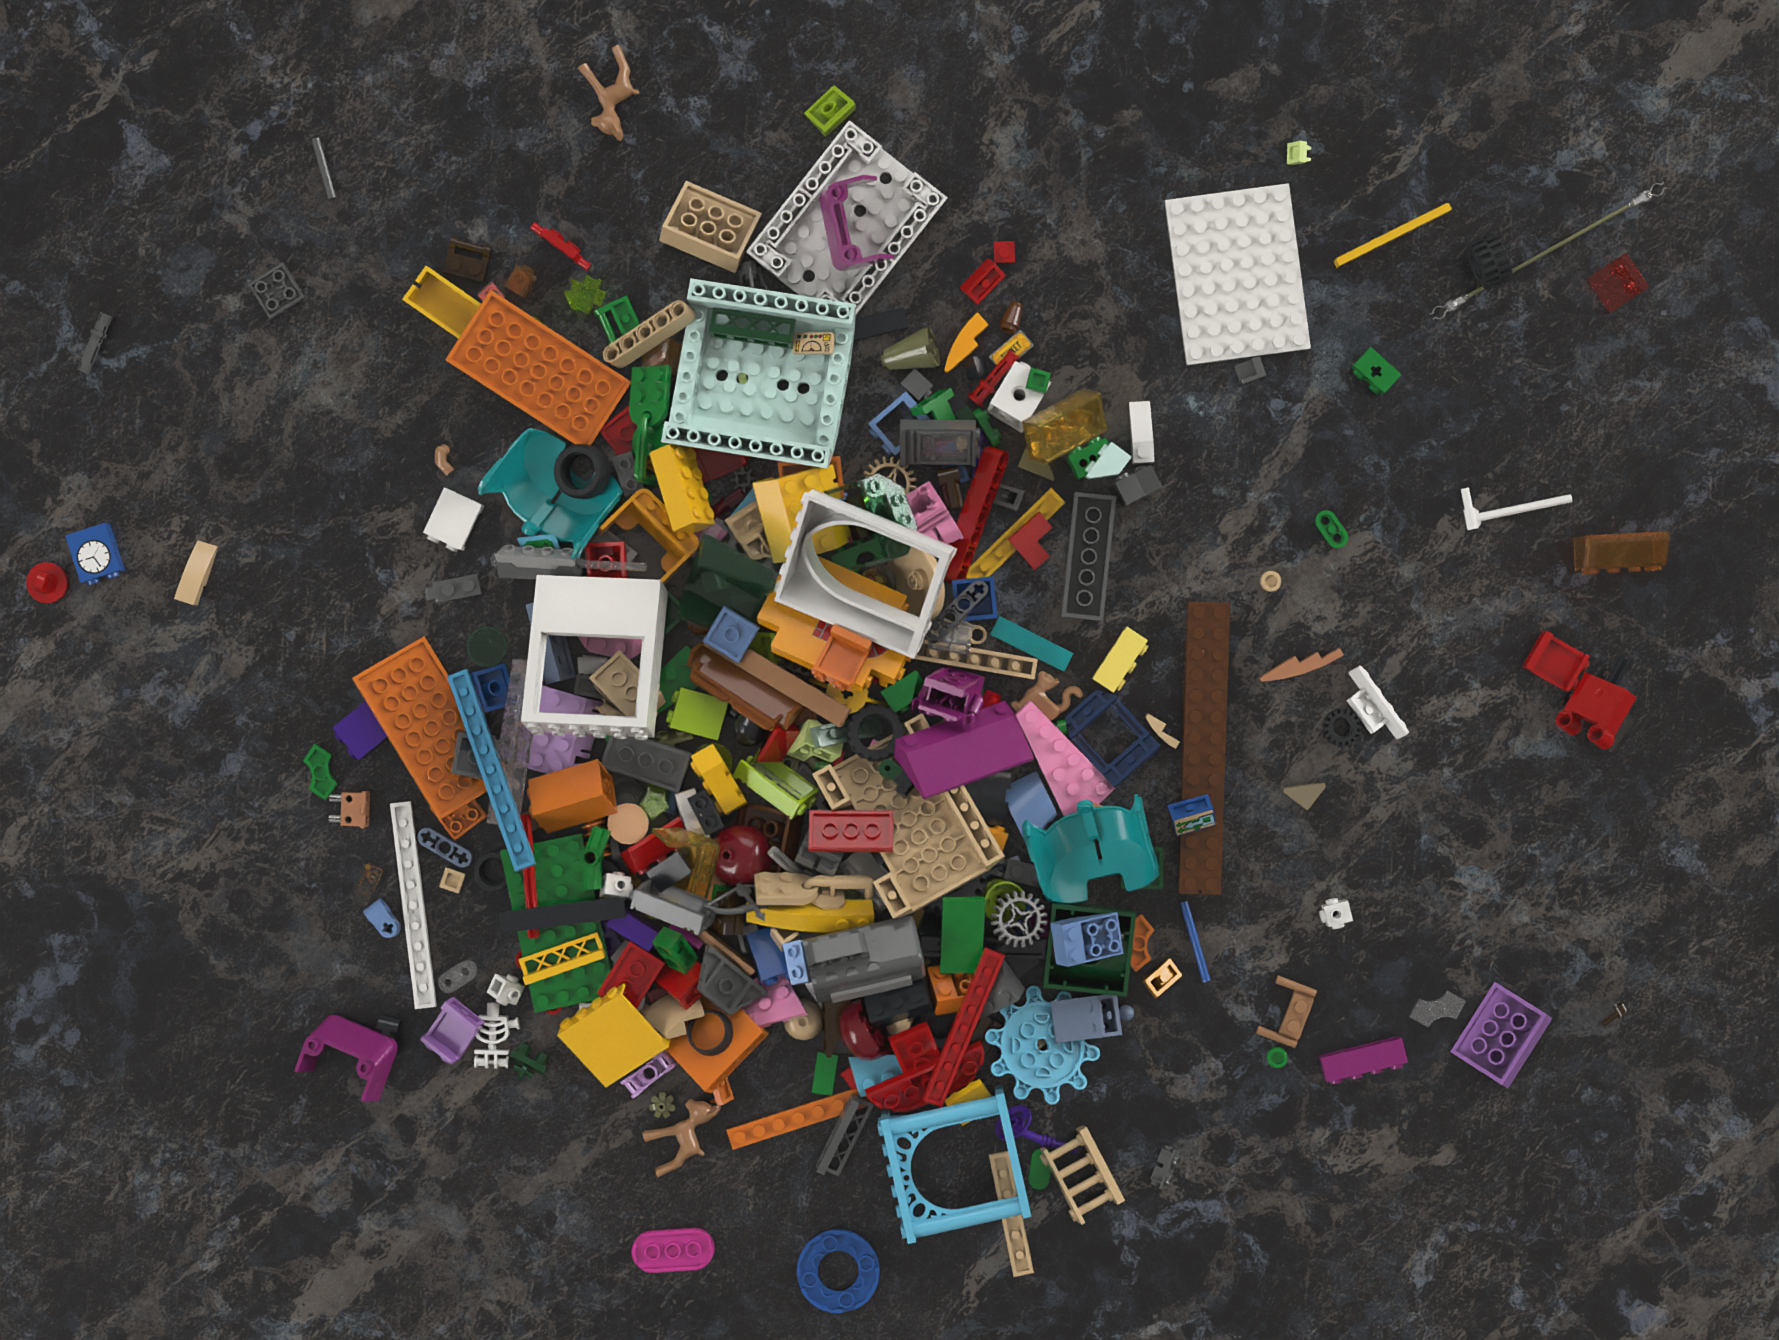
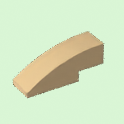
M197 541L182 574L174 599L198 605L203 587L207 584L218 546Z

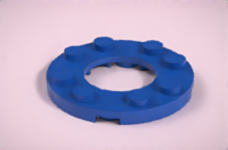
M832 1229L819 1233L804 1246L798 1259L797 1278L803 1295L815 1307L826 1312L844 1313L853 1309L856 1310L871 1298L879 1281L880 1268L876 1252L865 1238L849 1230ZM830 1252H847L858 1264L859 1274L857 1280L851 1287L845 1290L835 1291L827 1288L818 1276L819 1263Z

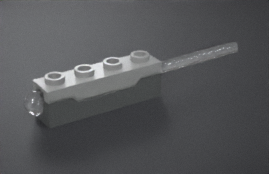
M505 545L498 552L492 554L490 558L491 564L497 568L498 576L501 578L536 580L537 575L581 577L584 573L583 568L627 571L647 570L646 563L584 560L581 558V554L578 558L572 559V548L553 549L552 547L534 548L533 546L515 547L514 545Z

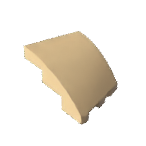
M756 500L725 519L729 529L750 560H757L763 557L772 558Z
M670 994L657 1000L641 1013L649 1024L665 1039L687 1034L684 1021L705 1016L700 998L689 1009L685 1010L677 999Z

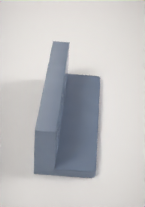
M534 602L526 605L530 625L532 623ZM547 635L543 672L546 685L576 677L566 636Z

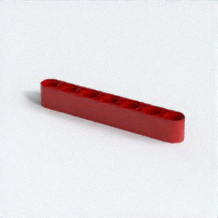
M987 446L982 452L957 521V526L964 538L961 540L959 538L955 542L949 543V545L957 548V551L949 563L944 578L946 583L952 584V580L966 579L1008 463L1009 455L1007 451Z

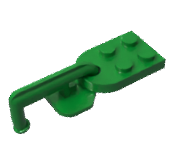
M668 365L632 367L629 413L632 421L637 425L632 438V451L635 454L634 477L636 481L652 487L658 486L659 483L656 475H646L647 456H650V452L669 444L661 442L664 428L662 423L668 415L672 367Z

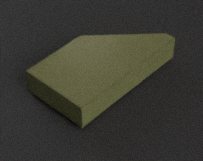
M1025 448L1018 467L1054 481L1053 473L1045 455Z

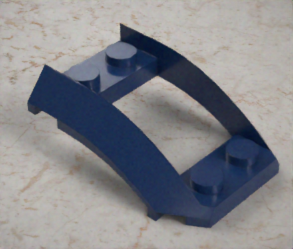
M1095 690L1065 717L1069 738L1114 788L1123 785V782L1153 755L1156 756L1161 748V745L1115 694L1112 695L1104 691ZM1109 707H1112L1137 735L1138 739L1107 765L1080 733Z

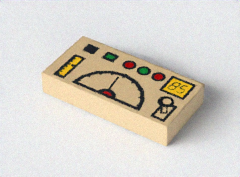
M794 333L792 353L795 355L833 354L835 333Z

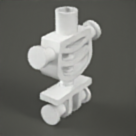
M488 1002L487 1015L478 1016L485 1021L484 1025L489 1028L487 1029L482 1026L476 1038L484 1043H488V1049L476 1048L474 1050V1054H485V1058H478V1055H475L474 1068L485 1066L488 1069L489 1064L494 1065V1069H498V1067L509 1068V1056L499 1058V1055H508L510 1049H496V1043H500L508 1038L510 1028L520 1029L519 1017L509 1020L507 1015H499L500 1003ZM504 1024V1028L496 1030L497 1026ZM505 1031L504 1037L500 1039L496 1038L497 1034H500ZM481 1032L488 1034L489 1038L482 1036ZM490 1054L494 1055V1060H490Z

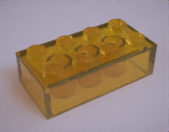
M1084 388L1022 421L1030 460L1044 464L1108 431L1100 392Z

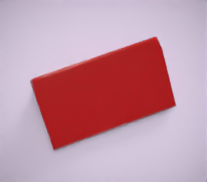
M988 258L960 286V289L978 305L1006 275Z

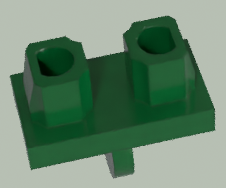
M521 1043L516 1051L513 1050L510 1055L511 1060L523 1066L515 1064L513 1070L520 1073L518 1079L522 1080L524 1075L532 1079L534 1073L527 1069L543 1076L546 1071L545 1066L548 1056L538 1052L534 1060L528 1058L531 1047L524 1043Z

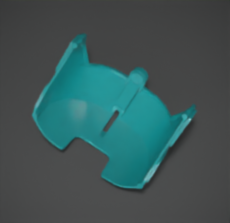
M529 428L512 443L504 457L500 458L482 478L478 486V494L502 492L509 507L524 521L521 529L526 535L535 536L538 532L543 535L555 534L560 542H573L571 558H578L599 525L618 504L623 491L617 480L611 475L606 489L594 498L576 499L562 492L557 501L552 504L551 501L560 490L554 479V464H556L555 461L559 457L558 455L566 448V443L553 434ZM570 470L571 480L578 489L586 488L592 482L595 475L594 473L589 480H585Z
M1138 794L1134 795V804L1131 810L1120 806L1094 807L1091 801L1082 800L1077 803L1078 812L1066 815L1055 821L1046 831L1032 825L1028 820H1024V824H1022L1023 838L1031 861L1035 864L1037 879L1047 901L1061 904L1086 902L1088 900V881L1105 876L1121 874L1125 888L1129 892L1149 885L1159 876V865L1149 837L1141 796L1138 797ZM1095 839L1099 842L1102 859L1098 858Z

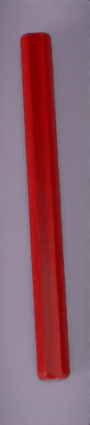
M522 814L520 818L534 855L530 814ZM534 865L523 870L526 908L538 907ZM539 929L527 930L528 938H538L540 935Z

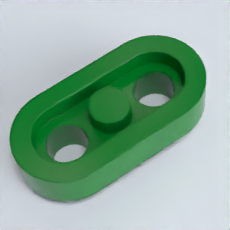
M980 408L973 411L972 413L991 445L993 447L1001 443L999 439L1002 436L996 427L992 428L989 424L991 418L985 409L981 411Z
M1328 510L1319 512L1315 517V525L1327 543L1333 548L1345 546L1348 542V534L1335 514ZM1323 517L1328 518L1329 522L1327 525L1322 524L1321 520ZM1335 534L1340 536L1339 542L1334 541L1333 536Z

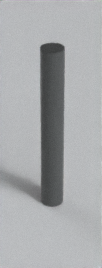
M319 137L313 138L312 144L328 200L336 198L321 141Z

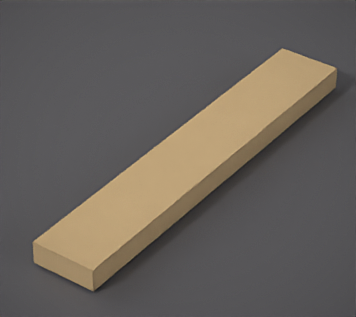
M1008 1150L989 1154L998 1200L1018 1196ZM1022 1215L1002 1219L1013 1277L1034 1273Z

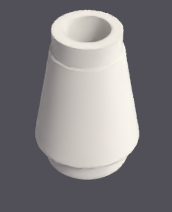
M588 655L578 657V673H584V675L595 673L607 662V657Z

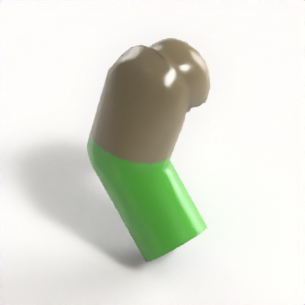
M814 755L805 760L814 771H818L829 764L832 766V762L819 760Z

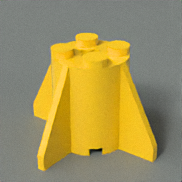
M813 678L808 680V682L827 688L826 694L851 708L850 713L857 712L866 702L883 705L884 707L888 706L886 702L868 697L869 689L866 687L863 693L851 688L850 691L853 693V696L845 698L842 691L834 688L830 682L828 684Z

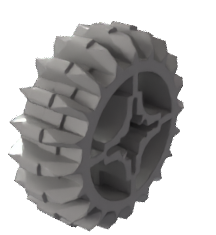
M1016 891L1012 892L1013 898H1010L1008 893L1005 894L1006 902L999 898L997 901L1001 907L993 906V909L998 911V913H991L990 915L993 918H997V921L991 922L992 926L998 925V928L993 930L994 934L1000 931L1002 934L998 939L1002 940L1006 937L1005 945H1009L1011 940H1013V947L1015 948L1018 945V941H1020L1021 947L1026 946L1025 940L1032 945L1033 940L1031 937L1039 940L1040 936L1037 934V931L1040 933L1045 932L1043 928H1040V925H1047L1046 921H1041V917H1046L1047 913L1040 914L1039 911L1045 908L1044 905L1037 907L1036 904L1040 900L1036 898L1032 902L1033 894L1031 893L1028 894L1027 898H1024L1025 891L1020 892V897H1017ZM1014 902H1023L1032 909L1021 912ZM1009 906L1011 918L1003 924L1002 915L1005 908ZM1016 913L1018 916L1028 914V916L1024 917V920H1022L1023 924L1020 925L1019 922L1012 924L1010 923L1014 921V918H1016ZM1035 915V925L1029 933L1027 920ZM1016 926L1024 936H1013L1006 929Z

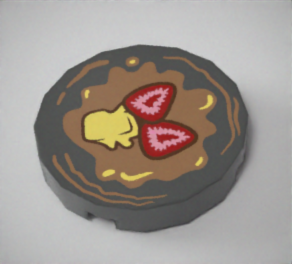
M871 560L862 566L860 575L896 591L895 575L885 563Z

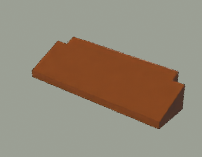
M703 640L690 650L687 666L692 668L689 676L690 681L720 701L728 702L734 710L761 728L773 731L778 725L787 730L805 708L802 704L703 646Z

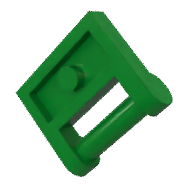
M627 295L594 311L608 337V345L619 338L616 337L606 315L607 312H612L622 336L640 325Z

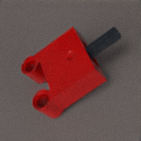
M1620 657L1606 681L1585 672L1563 711L1556 716V725L1568 735H1576L1582 728L1581 719L1594 724L1588 730V739L1600 749L1610 748L1614 743V736L1636 700V697L1627 689L1617 686L1630 665V661L1625 657Z

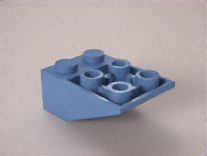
M1117 912L1069 918L1050 923L1055 959L1058 965L1069 967L1123 954Z

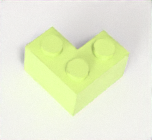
M808 719L798 727L800 733L787 752V755L801 761H805L814 755L828 762H833L841 756L843 743L815 749L810 728L822 724L817 720Z

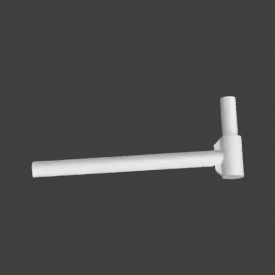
M1469 488L1461 489L1467 530L1479 528L1481 521L1572 502V496L1569 494L1479 513L1472 506Z

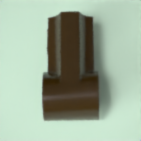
M952 466L936 469L946 508L963 506L958 467Z

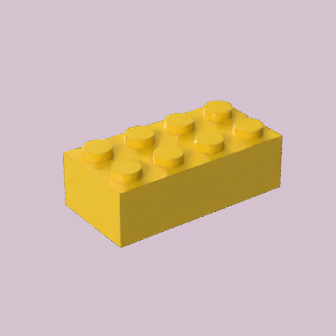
M425 266L415 280L422 285L419 289L412 284L402 300L459 339L481 303L428 266Z
M667 444L650 452L649 454L673 532L697 533L715 525L714 512L710 508L708 492L704 488L702 473L698 468L696 453L692 447Z

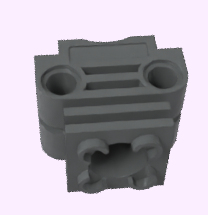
M820 804V806H819V808H818V810H827V809L823 808L824 805H822V804ZM808 830L794 863L798 867L816 875L834 876L844 852H808Z

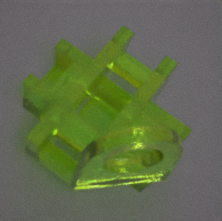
M586 275L584 283L572 279L570 291L564 290L573 311L580 310L586 314L591 313L593 305L601 307L606 295V291L600 290L601 279H593L590 275Z

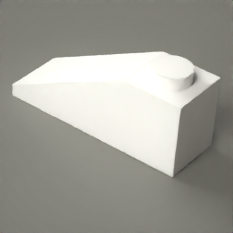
M1150 401L1129 402L1132 464L1154 463V444Z

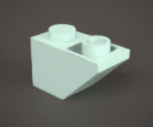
M1112 442L1109 445L1104 444L1097 453L1100 455V458L1096 463L1092 460L1085 471L1088 474L1085 477L1087 479L1119 475L1131 459V456Z

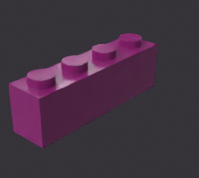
M1400 1036L1318 1055L1324 1080L1330 1082V1084L1343 1082L1342 1079L1347 1077L1351 1079L1361 1078L1363 1073L1367 1072L1378 1074L1388 1067H1391V1069L1402 1068L1404 1063H1408L1403 1040Z

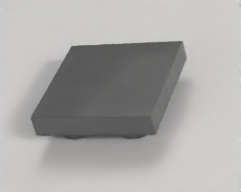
M283 262L248 284L270 320L306 299Z

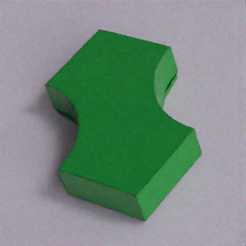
M315 743L303 761L308 765L312 774L309 790L327 801L329 795L333 793L339 783L334 780L330 772V760L333 754Z

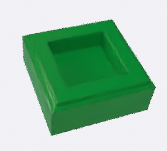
M1031 367L1025 389L1046 394L1051 373Z

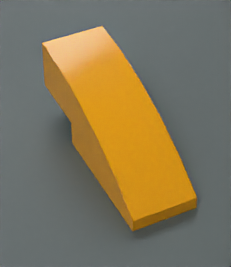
M978 312L967 322L953 343L944 369L946 374L978 347L974 339L988 327L987 322Z

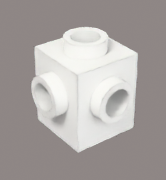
M622 872L607 873L602 876L603 889H600L599 897L624 896V900L631 896L633 891L631 877L625 876V873Z
M1338 898L1326 900V904L1321 905L1322 910L1319 911L1322 923H1326V926L1338 929L1344 927V923L1353 921L1348 900L1338 901ZM1334 911H1337L1336 916H1333Z
M495 974L487 993L496 998V1002L507 1006L508 1003L517 1005L525 986L518 982L519 979L513 975L507 974L506 977Z

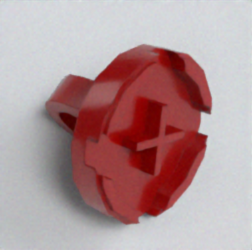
M43 562L30 570L26 586L33 599L41 603H54L65 596L69 588V579L61 566L55 563Z

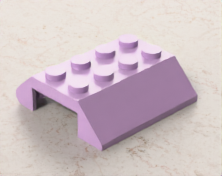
M542 685L539 712L602 715L592 710H597L595 706H601L603 702ZM521 711L507 761L549 774L581 764L574 763L576 756L585 759L590 758V754L581 751V749L592 751L595 740L594 735L586 734L585 737H575L573 734L565 733V736H555L552 733L545 732L544 735H534L521 722Z

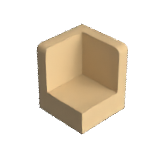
M775 927L770 929V936L781 952L784 951V943L799 940L800 934L798 931L794 932V930L781 928L775 929Z

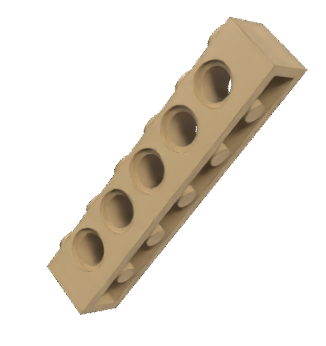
M925 639L914 658L1028 679H1035L1038 659L942 642L933 644Z

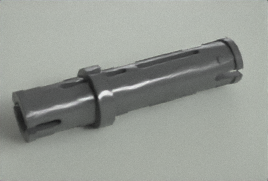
M102 312L99 313L94 328H91V336L77 370L90 374L103 339L107 337L106 332L113 318L112 316Z

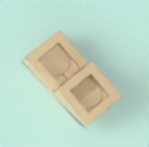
M1146 713L1145 719L1152 730L1164 742L1176 749L1180 741L1162 732L1166 724Z

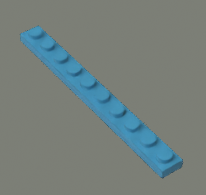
M464 669L447 676L514 870L518 872L536 865V861L469 670Z

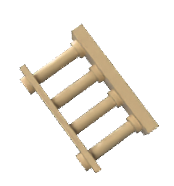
M1084 1125L1076 1128L1078 1135H1076L1075 1139L1050 1153L1046 1148H1040L1042 1153L1040 1159L1045 1167L1049 1166L1071 1208L1068 1212L1074 1222L1077 1221L1081 1225L1085 1223L1082 1217L1083 1214L1108 1200L1116 1204L1125 1201L1089 1130ZM1078 1146H1085L1088 1152L1085 1154V1157L1060 1171L1057 1170L1053 1162L1054 1159ZM1088 1164L1095 1165L1097 1169L1095 1175L1067 1189L1063 1178ZM1098 1182H1104L1107 1188L1104 1194L1077 1208L1072 1198L1073 1196Z

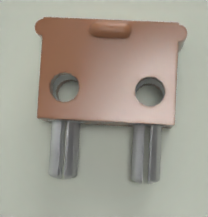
M369 791L342 792L341 795H329V797H334L330 798L329 801L341 802V815H329L328 817L341 819H328L329 822H340V826H360L362 829L369 826Z

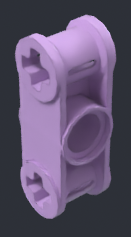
M665 1049L638 1070L629 1074L620 1083L625 1085L631 1092V1097L635 1098L650 1084L672 1070L679 1063ZM652 1068L655 1071V1076H647L645 1069Z

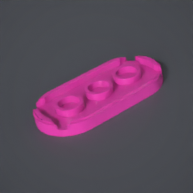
M700 1228L650 1230L640 1234L634 1241L632 1258L639 1268L648 1273L699 1270L711 1261L715 1246L712 1237Z

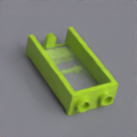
M760 748L754 757L749 755L746 761L741 760L732 777L741 779V782L746 783L749 788L784 814L790 816L789 819L791 820L797 815H803L806 809H811L818 800L816 796L819 789L784 763L756 761Z

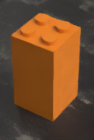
M598 759L528 780L529 788H527V795L531 802V806H529L530 816L547 833L618 813L613 777Z

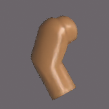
M442 444L435 449V464L446 476H449L454 471V468L446 461L450 449L447 445Z

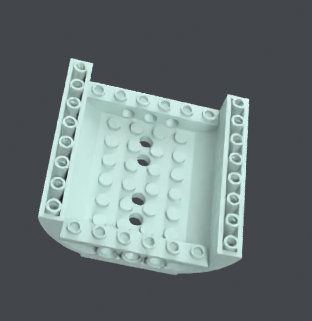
M690 278L687 300L690 306L694 308L696 317L685 329L669 422H664L661 442L827 469L831 462L839 433L852 358L856 304ZM713 308L795 319L794 333L833 332L835 333L833 354L795 355L792 353L793 349L712 338L709 328ZM717 314V325H724L730 321L726 315ZM742 317L735 322L739 328H745L750 324L747 318ZM763 320L755 325L759 331H766L771 327L767 321ZM782 323L776 329L780 334L789 335L790 324ZM726 371L728 373L727 379L725 381L717 380L718 372ZM740 373H745L748 376L747 383L739 384L737 382V377ZM782 380L789 382V387L785 391L778 389V383ZM803 383L808 384L810 387L806 394L798 392V387Z

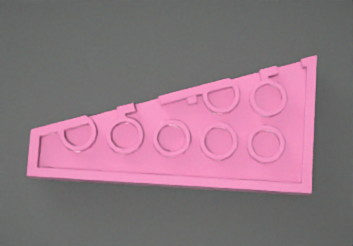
M1030 700L1015 714L1063 816L1078 812L1077 803L1082 800H1089L1100 804L1115 789L1100 771Z
M758 977L753 979L757 984L760 985ZM786 978L778 980V983L772 986L762 985L761 987L768 992L767 995L760 996L753 1000L751 1004L742 1007L762 1028L776 1022L789 1021L797 1016L803 1017L808 1015L791 983Z

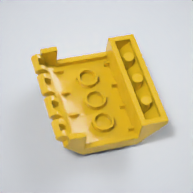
M829 464L827 469L811 466L812 468L780 478L770 477L752 483L773 563L786 562L787 560L784 557L788 546L792 544L793 540L790 539L793 529L797 527L798 522H795L799 510L803 508L801 499L805 492L809 493L815 489L834 498H841L838 483L833 482L836 478L833 464ZM833 525L815 532L812 535V541L816 554L837 549L848 543V537L851 536L849 525Z

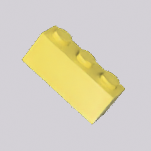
M1125 627L1092 679L1111 692L1119 691L1125 683L1123 678L1126 673L1131 674L1137 665L1134 662L1137 656H1142L1147 650L1148 645L1146 643L1148 640L1129 627Z

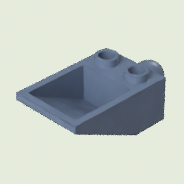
M1098 995L1050 1002L1056 1043L1122 1035L1120 1019L1122 1021H1130L1134 1016V1010L1131 1006L1122 1005L1119 1008L1118 999L1115 995Z

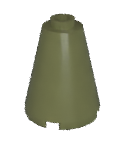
M924 327L883 350V355H881L883 366H887L889 370L936 368L940 366L939 349L935 347L934 341L936 339L931 328Z

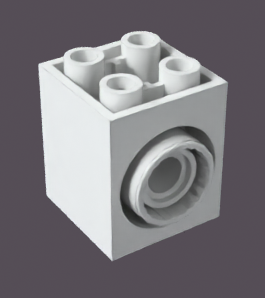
M1015 361L990 402L987 413L1022 433L1045 394L1025 389L1031 367L1024 362L1018 363ZM1014 397H1019L1021 401H1017Z

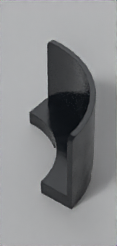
M1007 770L964 785L987 825H1004L1009 804L1005 801L1006 789L1011 788V773H1007Z

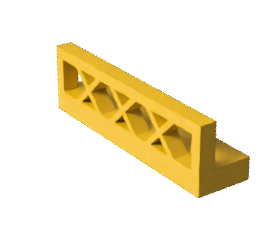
M597 931L518 960L524 974L522 978L525 985L603 959L606 953ZM595 938L599 949L590 951L583 947L586 940ZM574 946L579 949L576 957L570 958L564 955L566 948ZM554 953L560 957L556 964L551 965L544 961L546 955ZM562 957L565 958V959H567V960H564V961L560 962V960H561ZM533 959L540 963L536 971L528 973L526 961Z

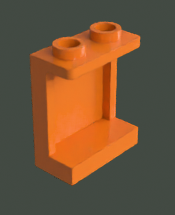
M834 624L827 643L816 664H813L811 668L813 677L821 682L828 681L832 683L833 687L840 691L847 690L850 692L872 650V641Z

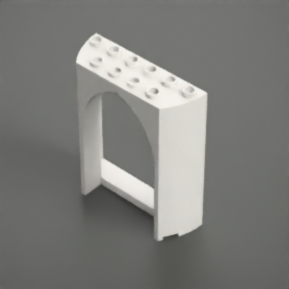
M815 489L809 493L805 492L801 499L803 508L799 510L795 522H798L797 527L793 529L790 539L793 541L785 552L784 557L787 560L786 563H783L779 572L782 577L781 580L777 581L774 592H776L774 601L831 625L840 626L865 639L914 659L924 642L926 633L931 628L932 622H930L949 563L956 554L957 548ZM833 525H856L938 557L939 560L920 617L859 593L836 580L820 562L813 546L812 535L825 527Z

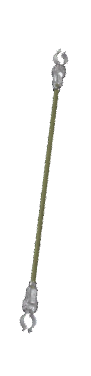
M1649 190L1640 192L1638 196L1631 199L1625 206L1512 269L1513 273L1624 210L1636 207L1641 203H1646L1653 196L1659 195L1651 194ZM1481 286L1469 294L1466 293L1455 299L1448 300L1444 304L1448 313L1453 312L1458 306L1464 304L1470 297L1481 292L1484 288Z

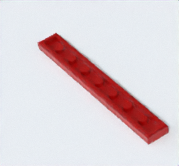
M986 947L984 948L925 1089L922 1101L939 1107L943 1106L1005 958L1004 954Z

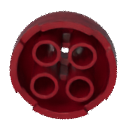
M733 825L718 833L709 851V862L714 875L721 882L731 887H737V883L753 885L754 874L769 872L772 858L768 855L770 849L765 834L759 829L748 825Z
M864 997L846 1006L840 1016L841 1039L850 1052L857 1058L865 1061H874L891 1053L892 1047L887 1039L886 1027L876 1029L870 1023Z

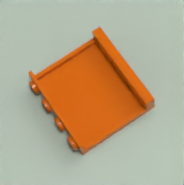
M702 995L700 1001L704 1011H720L731 1021L733 1038L730 1045L718 1055L706 1056L693 1048L687 1034L671 1038L669 1047L666 1050L705 1092L712 1093L769 1033L760 1027L742 1007L737 1012L728 1015ZM705 1013V1016L699 1017L695 1021L691 1036L697 1048L710 1050L717 1047L723 1040L725 1027L719 1016L714 1013ZM690 1020L684 1021V1022H685V1027H686V1032H687V1027H688V1024H689Z

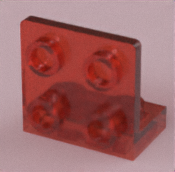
M1627 253L1587 278L1588 283L1609 313L1650 287Z

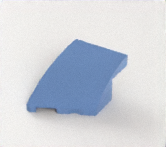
M1037 771L1012 782L1011 788L1006 789L1005 801L1009 803L1008 808L1022 837V824H1024V820H1028L1032 825L1044 830L1046 825L1057 816V812Z

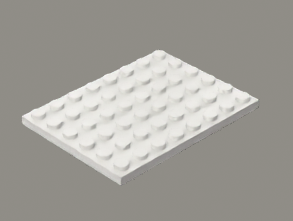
M1289 183L1165 200L1186 366L1310 349Z

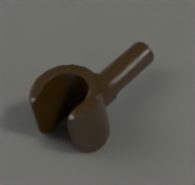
M1623 1002L1613 1006L1615 1013L1601 1022L1604 1027L1617 1017L1626 1015L1627 1009Z

